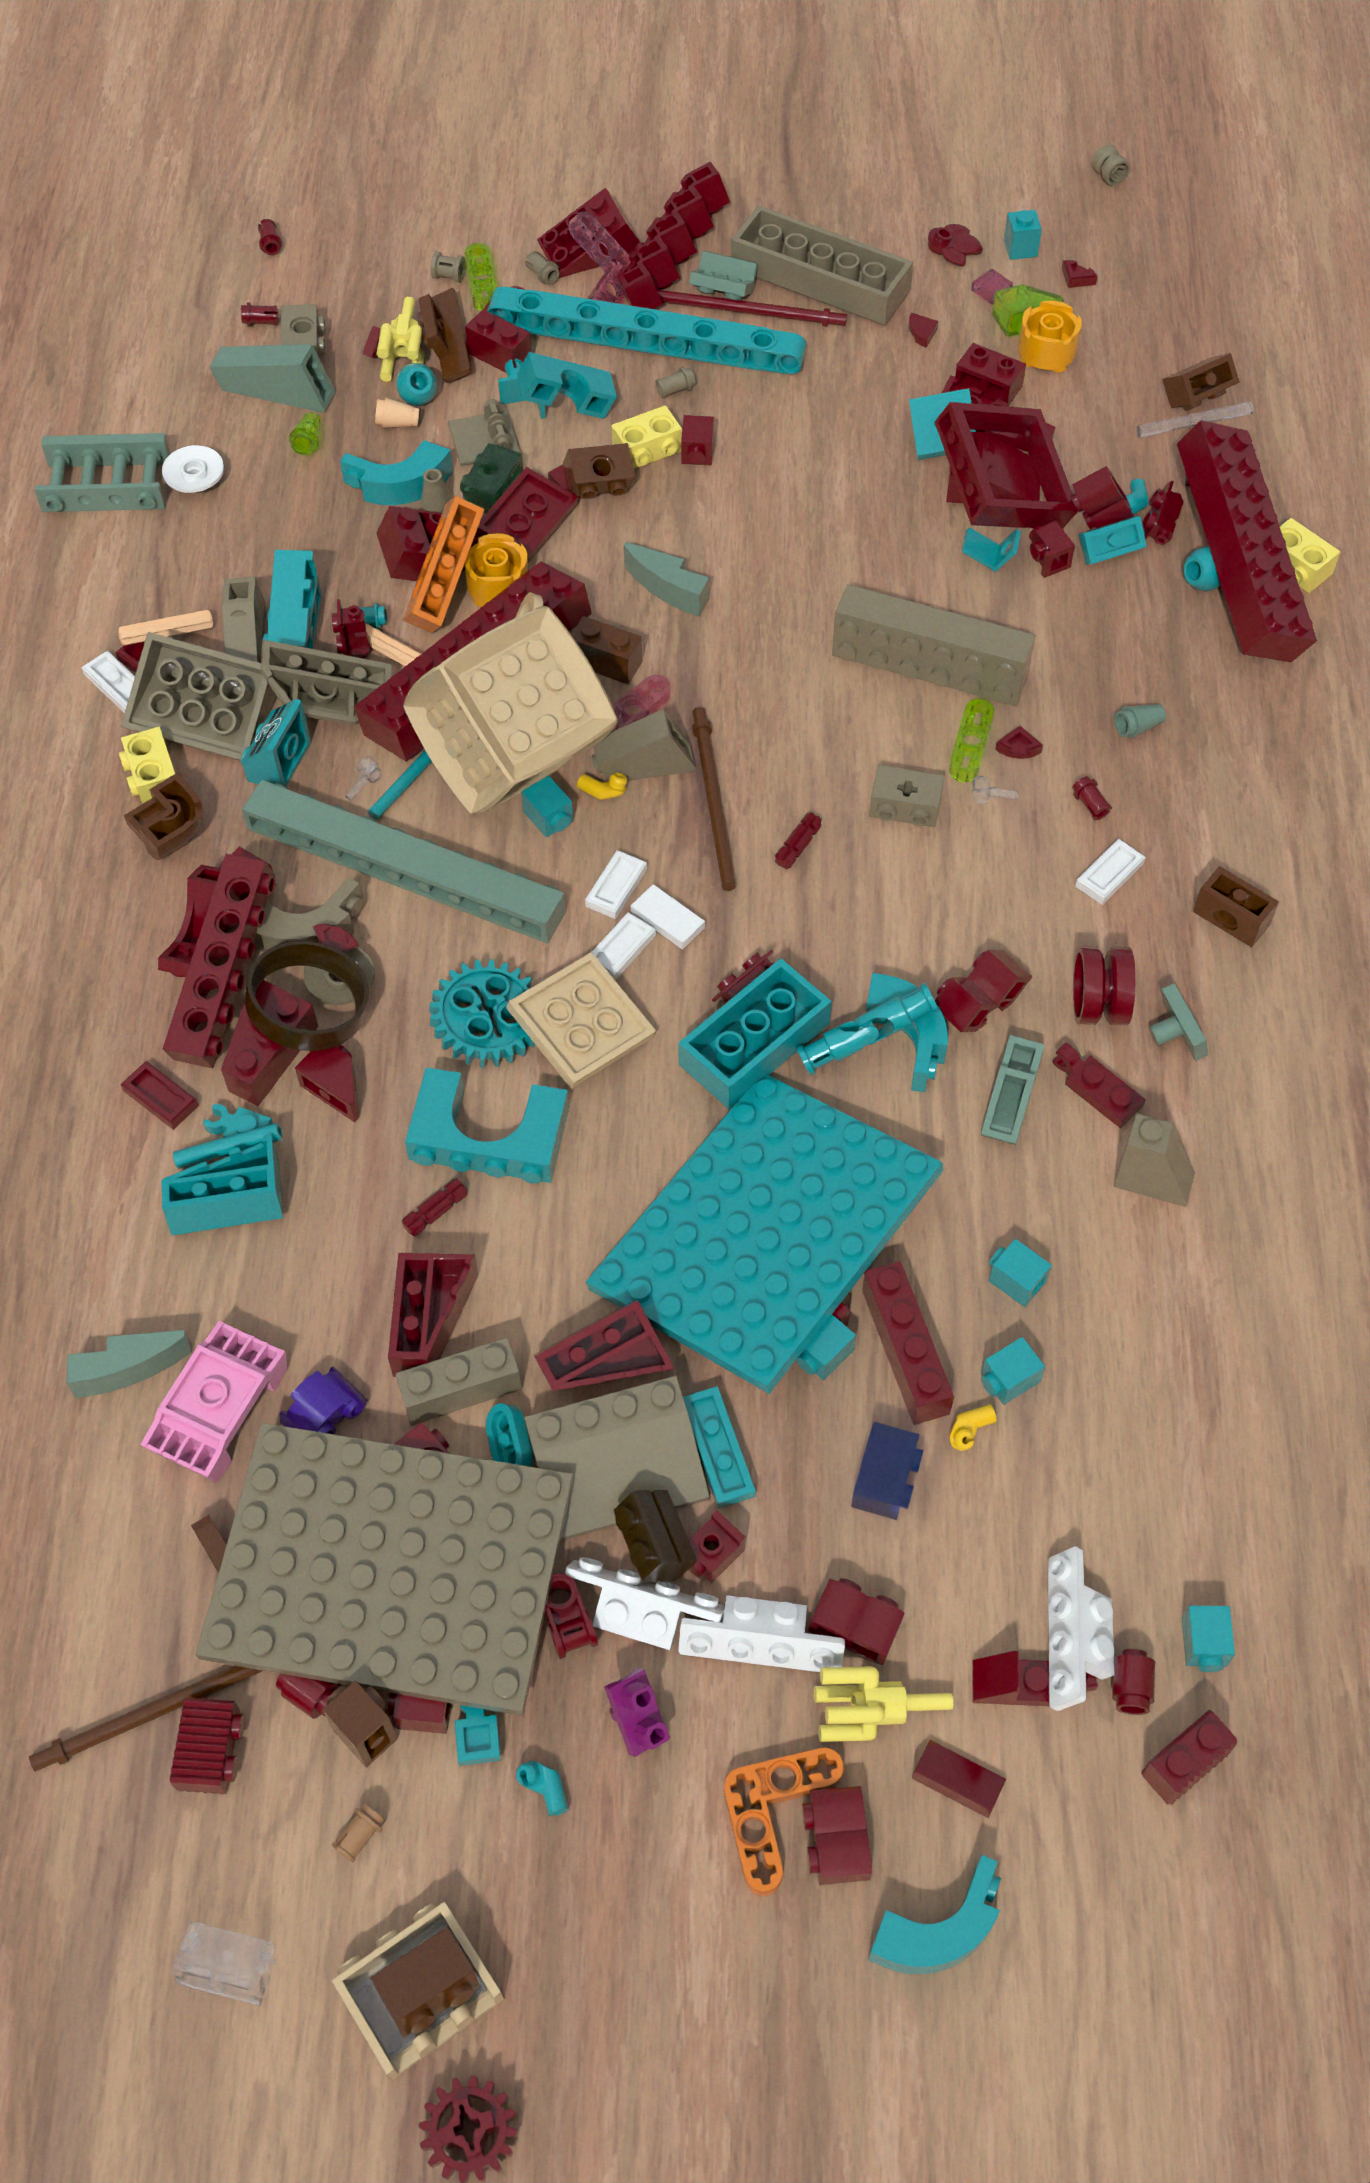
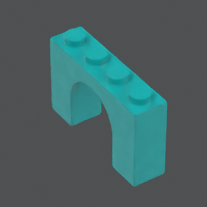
M426 1067L405 1140L409 1160L424 1166H431L433 1164L449 1166L453 1170L460 1172L468 1170L485 1172L489 1176L497 1178L504 1176L517 1177L528 1183L552 1182L569 1112L568 1090L532 1084L525 1114L519 1127L503 1139L482 1142L465 1136L456 1127V1120L464 1094L461 1073Z

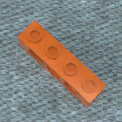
M454 496L445 504L403 621L430 633H433L442 626L484 512L483 508L458 496Z

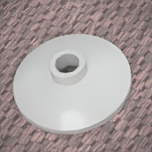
M199 445L186 446L174 451L166 458L162 466L165 482L174 490L185 493H195L209 489L221 479L224 472L221 456L215 450Z

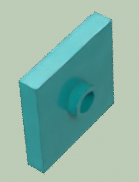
M969 388L909 399L918 460L946 455L935 420L949 402L971 403Z

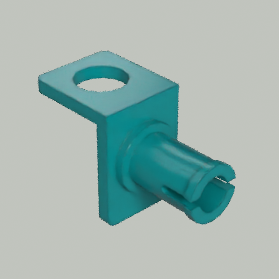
M515 359L517 368H514L512 360H509L505 364V371L508 377L498 380L501 404L525 401L523 400L517 373L523 364L519 359ZM537 403L541 419L546 418L545 405Z

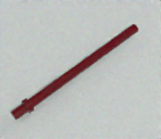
M658 290L662 303L822 323L824 327H828V324L846 326L847 314L831 312V309L828 308L820 311Z

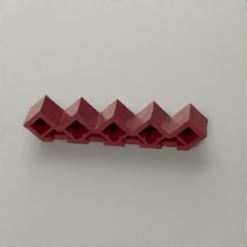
M711 162L689 172L683 177L680 191L673 192L663 206L665 209L663 216L656 217L646 231L648 235L646 241L638 243L629 256L631 263L627 269L621 268L616 275L628 305L656 309V307L662 305L663 303L657 290L669 287L675 280L680 278L675 264L683 263L691 255L697 253L692 239L703 236L714 227L709 213H716L724 205L730 203L721 176Z

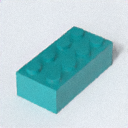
M780 958L678 1042L679 1066L726 1108L730 1109L764 1075H770L797 1052V1046H804L830 1024L832 1001Z

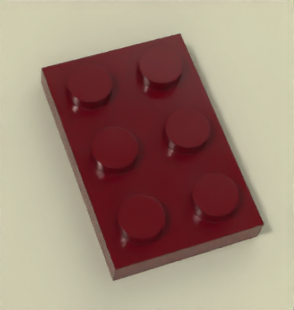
M526 467L483 516L475 534L482 537L487 534L498 533L513 537L514 542L525 547L529 563L576 507L578 496Z

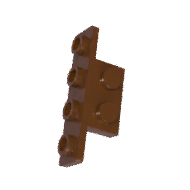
M450 288L433 297L427 294L419 298L421 311L418 312V318L425 330L422 333V338L427 349H433L438 356L445 382L449 383L471 373L472 367L455 289Z

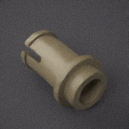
M532 251L527 255L526 258L533 265L529 261H525V265L538 275L541 283L553 284L557 281L559 270L554 262L547 261L538 251Z
M684 367L679 368V372L656 379L655 381L661 398H665L683 389L689 391L691 386L696 384L692 370L690 368L685 369Z

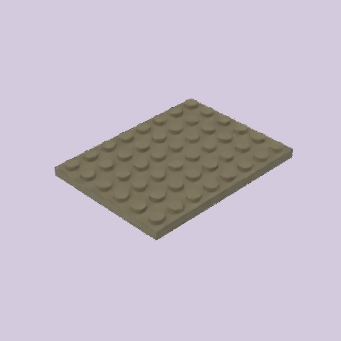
M261 1423L196 1656L199 1660L348 1686L356 1680L362 1688L371 1686L377 1691L524 1716L571 1493L573 1474Z

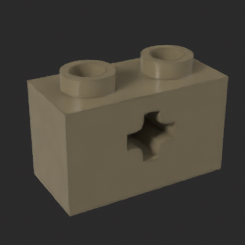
M878 765L871 796L869 817L879 818L884 821L893 820L911 823L916 826L936 827L945 775Z

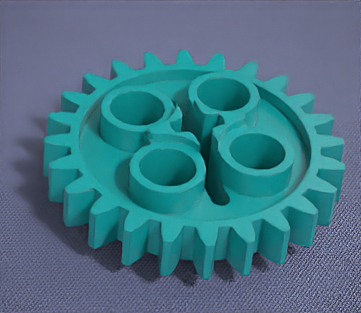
M490 959L487 967H482L480 961L475 960V968L471 970L465 963H462L461 974L450 970L449 981L439 980V990H433L432 1001L434 1002L429 1004V1013L432 1014L430 1016V1027H435L434 1038H443V1050L454 1047V1059L458 1058L461 1054H465L466 1064L469 1065L474 1058H478L481 1068H484L487 1059H492L495 1067H499L500 1058L502 1057L511 1064L513 1063L514 1052L524 1057L526 1046L534 1047V1042L518 1022L511 1024L504 1020L508 1018L514 1019L506 1009L508 1001L530 989L532 978L526 977L520 980L521 969L517 968L510 973L508 972L507 962L500 969L495 968L493 959ZM473 989L478 990L479 994L481 995V999ZM497 990L502 992V994L492 995L489 992ZM467 1003L470 1006L466 1008L458 1007L457 1004ZM493 1027H494V1029H496L497 1033H498L501 1037H497V1036H496V1034H495L494 1031H493ZM475 1031H482L485 1033V1035L479 1037L474 1036L471 1033Z

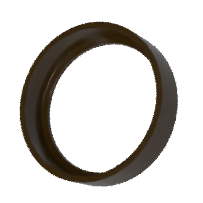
M312 941L286 942L266 950L252 964L247 978L245 1008L253 1025L273 1042L284 1047L302 1051L326 1050L345 1043L360 1029L365 1017L369 987L359 965L342 951L329 945ZM290 966H311L325 970L345 983L355 1001V1015L347 1022L334 1028L302 1030L287 1026L272 1018L261 1008L255 995L260 983L271 973Z

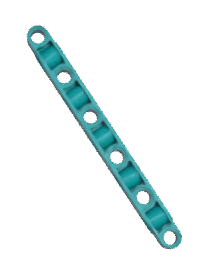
M511 287L496 288L487 312L525 329L530 334L783 374H795L801 370L807 346L806 340L799 334L772 330L766 327Z

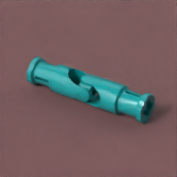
M924 982L920 984V989L902 998L896 996L858 1016L854 1021L846 1022L823 1033V1038L805 1047L799 1045L796 1048L808 1073L813 1075L816 1073L817 1068L833 1060L839 1062L860 1051L864 1046L874 1044L911 1026L912 1020L930 1011L936 1013L940 1010ZM886 1018L888 1021L883 1028L878 1030L874 1026L873 1019Z

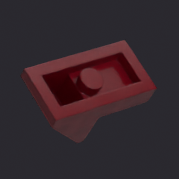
M1010 1651L972 1660V1703L1049 1706V1661L1019 1660L1018 1651Z

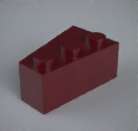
M265 980L260 983L255 998L261 1008L272 1018L282 1024L302 1030H316L319 1027L313 1004ZM245 1001L221 1072L230 1093L258 1107L301 1050L284 1047L264 1036L251 1022L245 1008Z
M398 1253L388 1361L393 1377H396L395 1373L441 1358L478 1276L475 1254Z
M638 1300L629 1302L534 1354L553 1391L674 1369Z

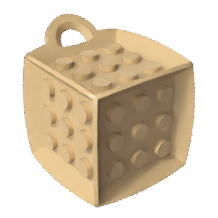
M531 592L523 599L516 618L482 635L424 674L412 686L403 705L431 761L456 797L472 815L481 814L515 797L522 790L556 771L571 758L592 748L613 730L618 720L603 686L580 647L549 607L543 606L542 596Z

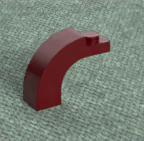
M201 864L187 878V905L183 924L173 943L158 957V970L169 972L176 977H186L221 868Z

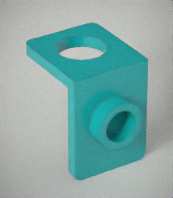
M968 528L965 531L962 552L996 572L1017 553L1021 531L1015 529L1006 539L997 544L974 529ZM1011 544L1009 550L1005 554L1007 547Z

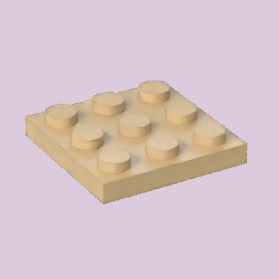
M592 952L508 1001L506 1007L571 1089L654 1038L656 1033L654 1027Z

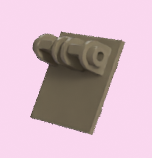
M495 399L486 401L484 414L448 421L461 466L520 454L507 410L502 411L501 404Z

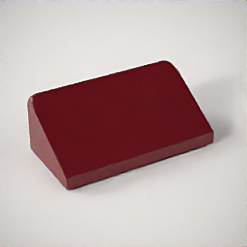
M932 1740L928 1742L912 1776V1779L988 1819L1006 1781L1000 1775Z

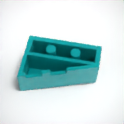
M275 550L270 609L267 616L268 634H264L263 640L313 649L322 598L313 551Z
M272 1134L262 1137V1143L243 1151L239 1147L228 1151V1157L208 1165L204 1161L161 1179L162 1210L171 1235L283 1218L279 1158Z

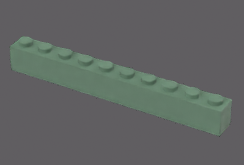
M261 780L242 808L247 830L547 944L566 914L564 893L551 885L544 886L529 880L522 874H512L499 869L492 863H483L468 857L460 851H451L440 847L431 840H422L408 835L399 828H389L377 823L372 818L360 817L347 812L340 806H331L318 801L313 796L293 792L281 784H272Z

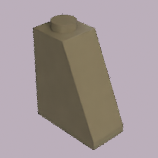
M664 709L610 732L601 742L594 746L595 754L592 755V761L597 772L604 773L608 779L611 774L616 772L624 774L627 781L692 772L697 769L690 741Z
M1136 1113L1122 1154L1114 1187L1186 1207L1195 1171L1174 1124Z

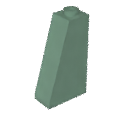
M312 344L220 347L210 365L212 374L222 391L312 411L325 412L336 392Z

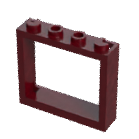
M949 402L935 420L938 434L971 525L1035 528L1056 520L1063 529L1078 513L1071 498V495H1073L1041 409ZM970 430L1022 433L1046 501L995 499Z

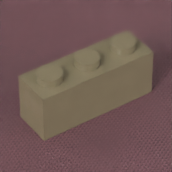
M508 1338L395 1373L411 1426L522 1390L519 1370Z

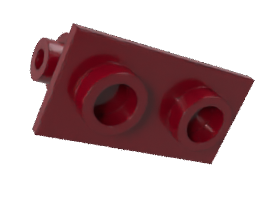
M1172 480L1163 490L1158 488L1149 501V505L1152 506L1151 510L1142 522L1145 539L1150 536L1159 545H1165L1171 541L1176 526L1175 521L1178 519L1184 503L1181 494L1171 491L1174 483Z
M337 599V613H332L333 632L340 633V635H336L337 652L347 656L366 658L370 653L371 647L366 631L364 611L355 605L349 608H342L340 599Z
M771 949L763 957L757 952L742 965L745 972L738 978L732 973L716 987L721 992L712 1001L715 1002L721 997L725 1001L723 1003L725 1005L771 967L775 962L770 963L767 958L773 953V950Z

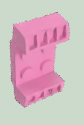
M218 1321L205 1341L197 1346L160 1404L155 1419L140 1445L217 1483L232 1462L226 1449L264 1388L274 1392L287 1370L286 1351L246 1334L237 1328H233L222 1321Z

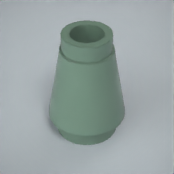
M1161 704L1124 706L1115 714V728L1120 736L1134 738L1163 723L1166 719V713Z

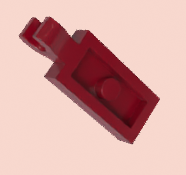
M1064 1043L1056 1051L1058 1056L1053 1060V1064L1069 1075L1065 1085L1120 1129L1144 1106L1146 1101L1144 1097L1091 1055L1085 1061H1082L1077 1051L1068 1043Z

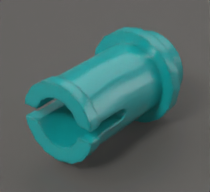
M375 603L372 607H359L364 611L365 623L370 626H376L377 629H380L382 625H387L386 606H380L379 603Z

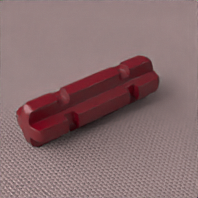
M812 812L805 814L800 821L802 824L796 826L784 842L785 846H782L775 854V863L784 869L791 868L796 861L795 857H799L813 837L811 835H815L821 828L822 820L819 816L814 815Z
M457 1178L452 1179L444 1186V1191L438 1190L416 1207L418 1209L416 1213L411 1211L402 1219L405 1230L410 1235L417 1236L425 1229L424 1225L426 1223L428 1225L432 1224L453 1207L451 1203L457 1204L467 1196V1189Z

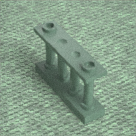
M165 433L42 437L41 446L48 467H52L50 485L35 486V493L42 512L165 509V501L160 483L155 482L156 466L163 464L170 455ZM126 465H144L142 483H124ZM83 466L80 484L63 485L65 467ZM96 466H113L111 484H93Z

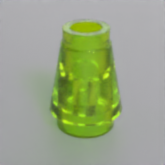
M312 412L304 414L299 423L290 432V445L300 455H309L316 451L319 446L321 420L317 414Z

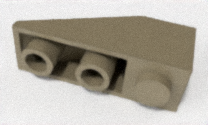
M256 577L224 579L222 614L225 653L261 663L265 600Z

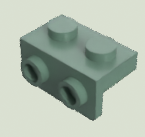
M703 251L699 269L691 272L689 284L697 285V290L704 293H714V290L725 292L724 296L727 298L741 300L742 296L745 297L753 293L758 264L744 259Z

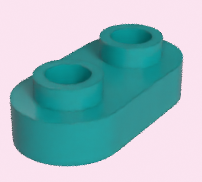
M496 1404L491 1408L486 1418V1433L493 1461L531 1467L533 1454L522 1411L515 1405Z

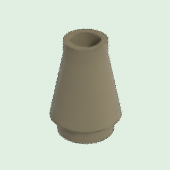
M428 469L423 474L421 506L425 511L442 513L445 504L451 500V497L442 479V473L438 469Z

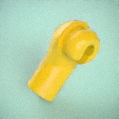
M618 772L611 774L609 781L600 782L584 773L579 777L576 786L598 800H605L622 796L627 790L625 785L628 781L624 774Z
M988 1404L972 1409L955 1417L949 1433L951 1445L956 1450L964 1451L972 1448L978 1428L996 1423V1414L992 1405Z

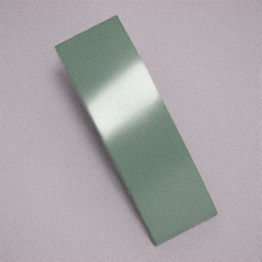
M626 542L624 545L625 569L632 577L664 602L700 617L709 600V577L685 570V559Z
M1013 1035L1009 1036L981 1136L1016 1145L1045 1044Z
M185 1330L107 1337V1351L67 1355L66 1383L75 1398L99 1395L126 1388L173 1366L192 1352V1344Z

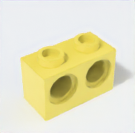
M666 405L611 425L612 445L628 443L633 469L681 452L682 428Z
M1290 518L1280 526V529L1286 541L1291 563L1295 568L1298 584L1302 589L1310 593L1334 573L1340 551Z
M160 726L121 737L125 751L118 753L124 771L131 770L132 776L126 777L132 796L139 795L142 804L152 798L149 789L175 774Z

